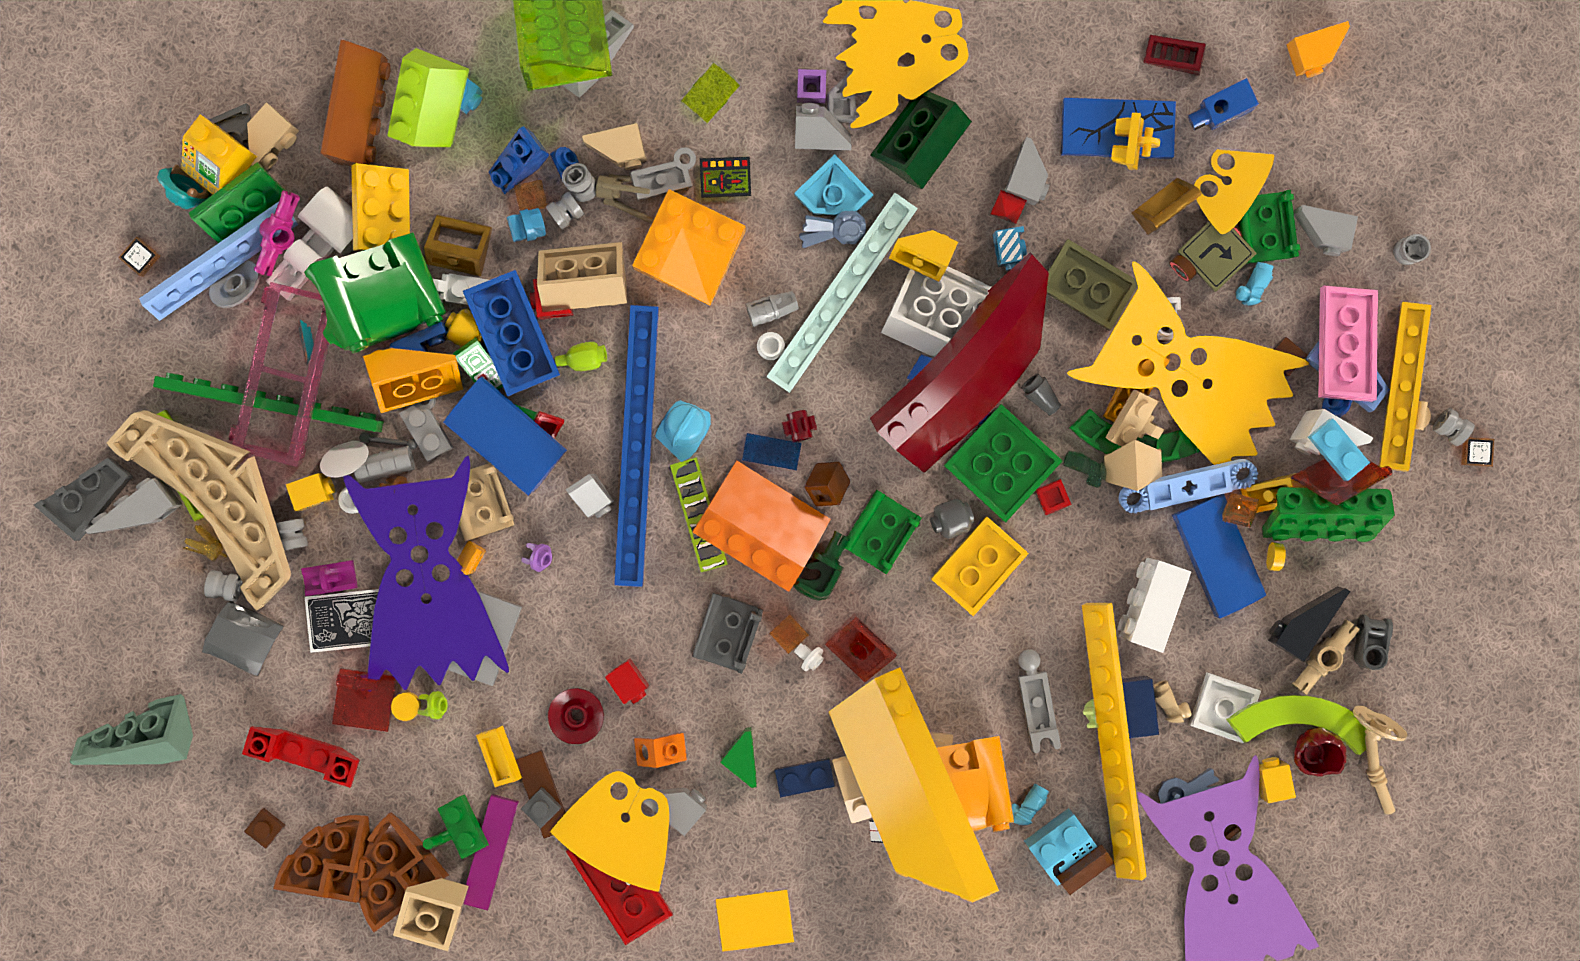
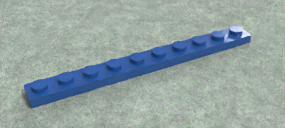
M630 305L614 585L643 587L659 319V307Z

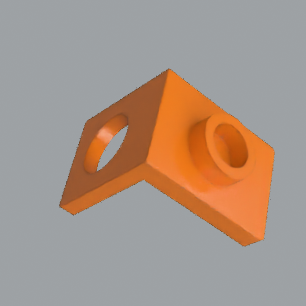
M676 733L655 739L634 738L637 766L658 768L687 760L684 733ZM643 745H645L648 750L647 760L644 758L642 754Z

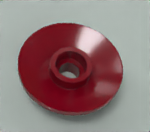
M581 688L567 689L558 694L550 704L548 710L550 729L557 738L565 743H586L592 740L603 726V706L600 700L588 690ZM574 710L581 711L582 718L579 720L574 719L572 712Z

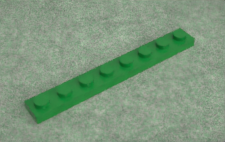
M166 372L165 377L155 376L153 387L382 433L384 422L376 420L377 415L360 411L359 416L348 414L349 409L332 406L331 411L321 409L322 403L304 400V405L293 403L294 398L277 395L276 400L266 398L267 392L249 389L248 394L238 392V386L223 383L221 384V389L210 387L211 381L194 378L193 383L183 381V375Z

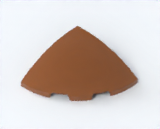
M392 812L384 817L370 834L364 856L360 858L358 865L357 881H360L362 894L359 902L364 917L373 933L399 915L407 887L441 878L445 879L449 876L431 851L423 847V842Z
M348 815L334 818L333 822L323 827L317 826L300 839L302 843L296 851L285 858L276 877L273 889L360 903L359 900L362 894L360 881H357L359 860L364 856L369 843L370 828L368 816Z

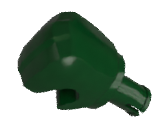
M834 531L824 553L814 552L812 557L818 559V561L806 564L808 569H818L820 572L819 577L815 579L798 578L793 587L799 593L812 600H826L831 595L842 574L844 567L839 565L840 562L838 560L850 538Z

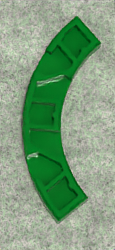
M1088 409L1069 427L1080 439L1105 454H1110L1122 447L1105 438L1112 425L1100 418L1091 409ZM1181 429L1161 434L1159 439L1150 435H1144L1143 438L1137 437L1136 439L1155 449H1161L1162 462L1179 460L1200 452L1197 446Z

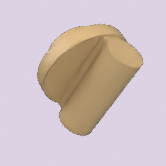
M1419 401L1415 430H1424L1430 422L1431 413L1427 407L1428 402Z

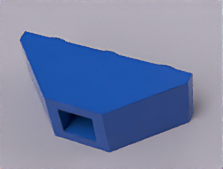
M523 126L518 129L488 173L491 175L493 184L496 187H500L503 193L506 194L537 171L549 157V153L534 133Z

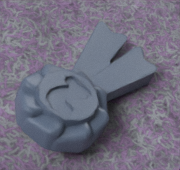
M843 211L834 220L806 215L805 223L802 226L805 232L800 233L799 237L802 240V248L834 237L841 244H856L865 236L866 222L864 217L856 211Z
M1208 768L1188 783L1176 777L1162 781L1157 796L1160 804L1221 785L1209 786L1218 782L1219 779L1214 776V770Z

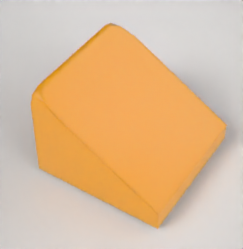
M468 540L457 559L462 566L461 571L466 575L474 573L486 549Z

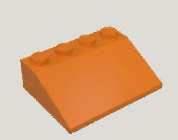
M736 460L692 532L789 592L804 569L831 519Z

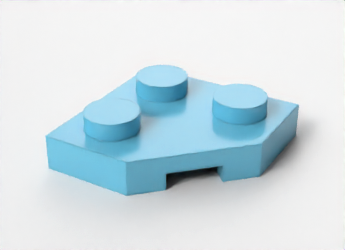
M835 154L794 193L813 215L837 216L843 211L857 212L873 197L870 190Z

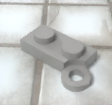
M680 148L675 152L673 162L630 172L633 186L650 190L649 194L635 193L637 201L667 194L669 189L676 192L691 188L692 183L688 170L695 165L696 156L694 152L689 148ZM680 155H688L690 158L689 163L682 164L679 160Z
M436 398L430 399L427 405H423L420 402L415 403V405L399 413L427 462L453 448L431 410L436 403Z

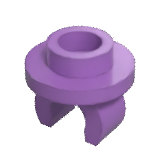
M527 543L526 547L531 548L533 552L530 559L522 557L521 561L529 564L537 572L543 571L552 561L551 548L545 544Z

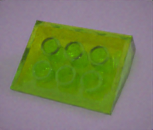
M513 0L519 64L527 91L613 76L602 0Z

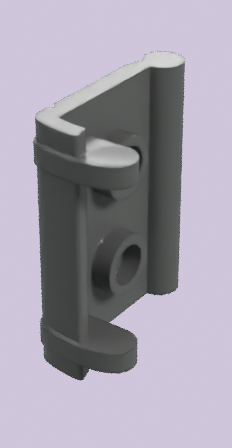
M713 593L692 657L735 670L742 674L747 664L746 661L759 622L762 619L763 609Z

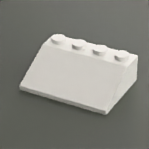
M947 267L940 282L910 269L881 333L935 357L971 317L989 294L988 290L991 286L950 267Z

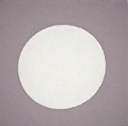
M350 441L334 446L323 456L320 463L321 472L328 477H343L353 473L365 463L369 453L368 447L360 441Z

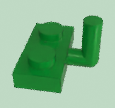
M465 795L459 796L438 808L447 830L423 841V847L429 850L452 840L461 859L489 845Z

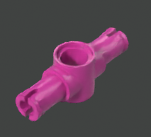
M283 190L275 213H272L269 218L262 221L259 229L263 237L260 243L262 249L256 266H254V271L262 275L266 272L267 276H272L278 255L282 254L283 250L288 249L293 244L294 233L291 229L294 221L292 217L300 200L298 195L291 192L288 194L287 191ZM281 229L280 234L277 237L272 238L273 234L277 230Z

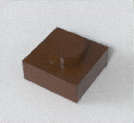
M263 808L244 832L266 849L286 825Z

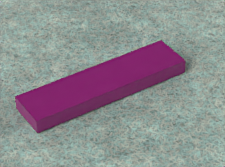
M494 794L490 796L482 825V831L489 845L474 854L466 883L469 887L464 901L465 905L489 910L519 801Z

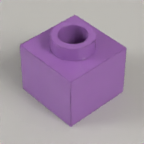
M798 69L797 103H825L826 70ZM812 84L816 86L817 90L816 92H807L806 87Z

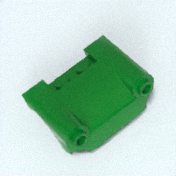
M413 232L390 239L383 245L341 258L334 256L311 263L304 271L306 277L316 286L325 306L327 323L322 332L330 345L333 343L344 350H350L352 353L410 333L425 323L428 327L442 322V316L446 314Z

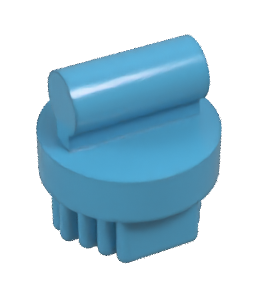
M539 208L520 210L518 215L507 217L513 242L523 239L529 242L546 235L544 221Z

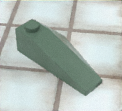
M179 694L156 699L148 703L150 710L138 716L132 711L126 714L125 720L114 728L106 724L77 738L69 762L72 765L166 764L187 759L193 732L184 696Z

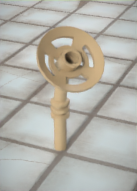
M1355 706L1353 714L1366 728L1365 742L1368 763L1366 773L1371 786L1376 789L1384 813L1392 814L1395 812V808L1386 786L1388 782L1383 767L1379 765L1377 740L1380 741L1383 737L1389 740L1404 741L1407 738V733L1397 722L1388 716L1373 712L1365 706ZM1391 731H1393L1396 734V736H1392Z

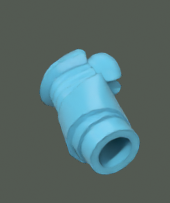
M1257 262L1246 286L1238 287L1235 294L1236 299L1242 301L1243 305L1248 306L1262 302L1260 298L1264 289L1273 278L1272 270L1274 266Z
M1034 783L1021 807L1017 804L1011 805L1014 823L1018 825L1032 824L1031 820L1036 812L1046 804L1049 791Z

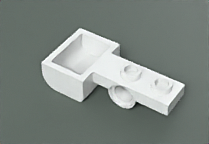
M329 187L321 189L299 213L298 218L311 229L302 239L295 241L286 250L283 256L284 260L275 269L272 276H269L266 280L271 287L289 301L309 280L304 271L311 263L327 259L334 249L343 256L349 255L353 250L352 206Z

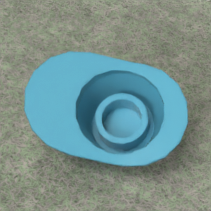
M680 400L669 409L659 425L655 437L681 462L687 460L697 451L711 425L710 413L700 409L698 406Z

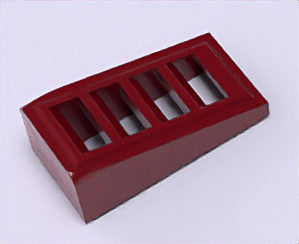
M1150 35L1144 63L1200 76L1206 43ZM1157 44H1162L1160 57L1154 58ZM1168 46L1173 47L1171 60H1165ZM1179 49H1184L1182 62H1177ZM1191 51L1196 52L1193 64L1188 63Z

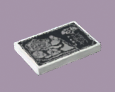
M379 589L305 597L310 653L370 646L374 608Z

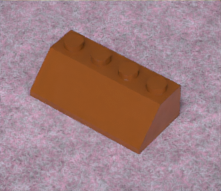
M340 40L321 154L335 164L346 166L356 163L369 165L374 162L376 157V147L373 146L374 136L379 135L381 120L378 118L379 108H383L385 105L386 93L383 91L384 80H388L390 77L391 66L390 63H387L388 59L382 53L345 40Z

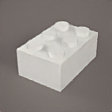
M1146 558L1145 562H1141L1136 573V577L1139 578L1136 589L1132 588L1128 595L1127 604L1130 605L1127 615H1122L1118 624V630L1121 631L1120 637L1163 653L1191 571L1151 558Z

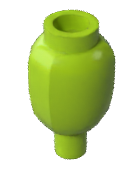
M595 342L580 343L570 347L565 355L555 356V363L557 367L568 365L575 371L593 370L599 368L602 362H607V351L604 345L599 346Z

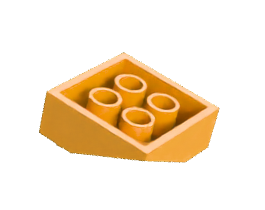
M669 189L632 266L636 271L710 306L746 232V226Z

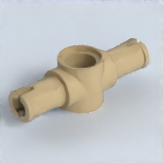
M1345 619L1331 638L1327 637L1322 644H1317L1310 652V659L1306 662L1308 666L1292 685L1307 695L1321 676L1325 677L1329 671H1335L1340 668L1343 663V654L1346 652L1344 648L1359 633L1360 629L1356 626L1353 627L1354 624ZM1325 651H1329L1330 659L1327 663L1323 664L1321 660L1322 654Z

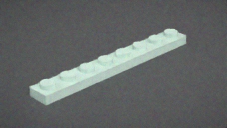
M893 194L767 375L768 379L788 393L791 392L918 208L898 194Z

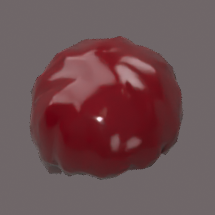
M1323 727L1308 729L1298 737L1295 743L1293 759L1298 769L1307 775L1322 777L1324 775L1340 774L1347 762L1346 746L1338 735L1327 731Z

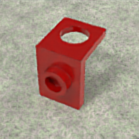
M533 279L534 292H530V302L532 309H536L539 319L574 316V312L571 309L543 312L537 279Z

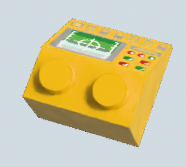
M201 114L193 122L182 139L181 169L212 194H215L246 171L257 158L255 154Z

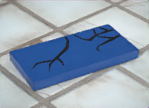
M1064 98L1062 107L1061 155L1111 157L1113 145L1128 146L1129 137L1115 135L1116 119L1131 118L1132 113H1141V118L1144 119L1142 137H1144L1146 127L1154 128L1153 137L1160 139V146L1151 148L1150 157H1142L1143 147H1141L1139 158L1172 159L1174 158L1176 101Z

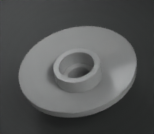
M247 260L210 285L209 297L211 301L218 307L230 308L248 299L257 288L260 280V273L254 271V266L256 265Z

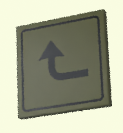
M1210 221L1177 251L1193 264L1197 274L1214 292L1218 291L1257 254L1234 228L1222 235L1214 228Z

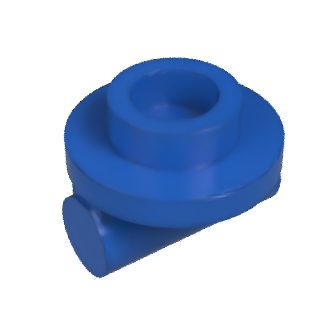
M560 147L550 153L561 179L564 170L568 166L579 163L576 154L569 148Z
M1325 398L1322 403V409L1340 418L1349 411L1353 400Z

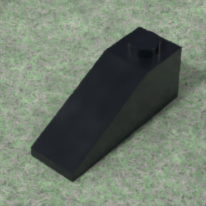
M1337 586L1283 617L1281 621H1276L1270 629L1271 637L1268 641L1295 659L1304 662L1351 591Z

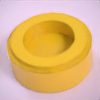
M1271 542L1269 544L1266 560L1268 570L1280 571L1283 568L1286 550L1282 543Z
M403 692L393 699L391 710L397 719L409 721L418 715V710H421V702L414 693Z

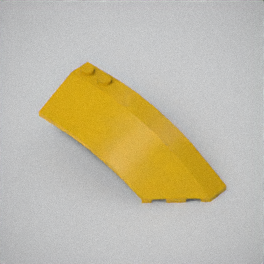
M901 667L874 678L831 709L829 715L895 872L899 875L919 880L923 884L943 892L947 891L960 896L961 899L972 903L998 892L997 884Z

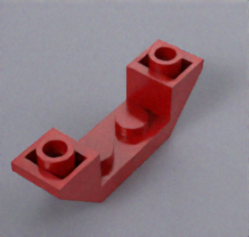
M255 726L250 727L242 751L243 755L265 762L279 759L324 773L323 780L349 788L352 787L360 759L342 747L287 730Z

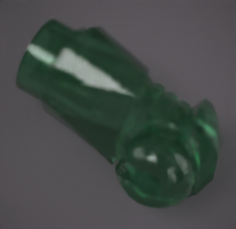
M1067 451L1063 466L1089 475L1086 483L1096 488L1100 487L1102 479L1106 480L1105 464L1091 460L1089 456L1081 451Z

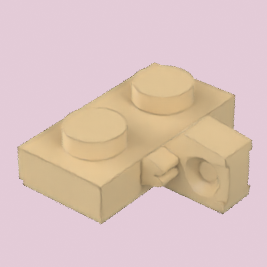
M1134 389L1105 438L1122 447L1136 440L1137 437L1143 438L1145 433L1159 439L1164 429L1152 422L1155 418L1152 412L1159 401Z

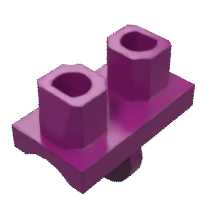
M353 560L301 568L305 584V596L358 588Z

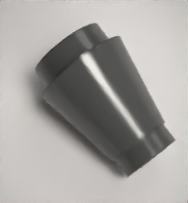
M1035 374L1022 385L1021 389L1024 391V396L1048 415L1054 414L1061 407V403L1058 401L1045 377Z

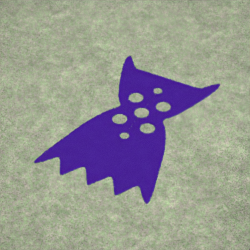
M469 456L464 458L451 478L365 489L350 475L343 476L348 493L367 528L379 546L391 558V562L383 575L374 608L367 686L369 691H372L385 670H388L401 687L407 690L418 666L424 668L437 685L440 686L452 661L456 662L466 675L474 681L485 656H488L503 671L509 672L505 654L479 593L469 576L461 571L462 566L448 551L457 533L470 476ZM414 504L418 507L416 515L408 513L407 508L409 505ZM438 522L442 525L444 529L443 535L439 539H431L427 536L426 527L429 523ZM394 527L404 528L407 533L406 541L402 544L393 543L389 538L391 529ZM415 546H423L428 550V558L425 562L417 563L412 560L411 551ZM439 564L447 566L450 571L449 578L443 582L436 581L432 576L433 568ZM402 569L411 571L414 576L412 584L407 587L400 586L396 581L397 572ZM425 593L430 594L432 597L431 602L428 604H424L421 601V596Z

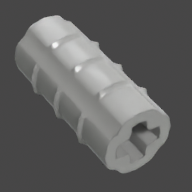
M404 446L368 455L365 463L354 471L358 483H364L415 470L412 451L409 446Z

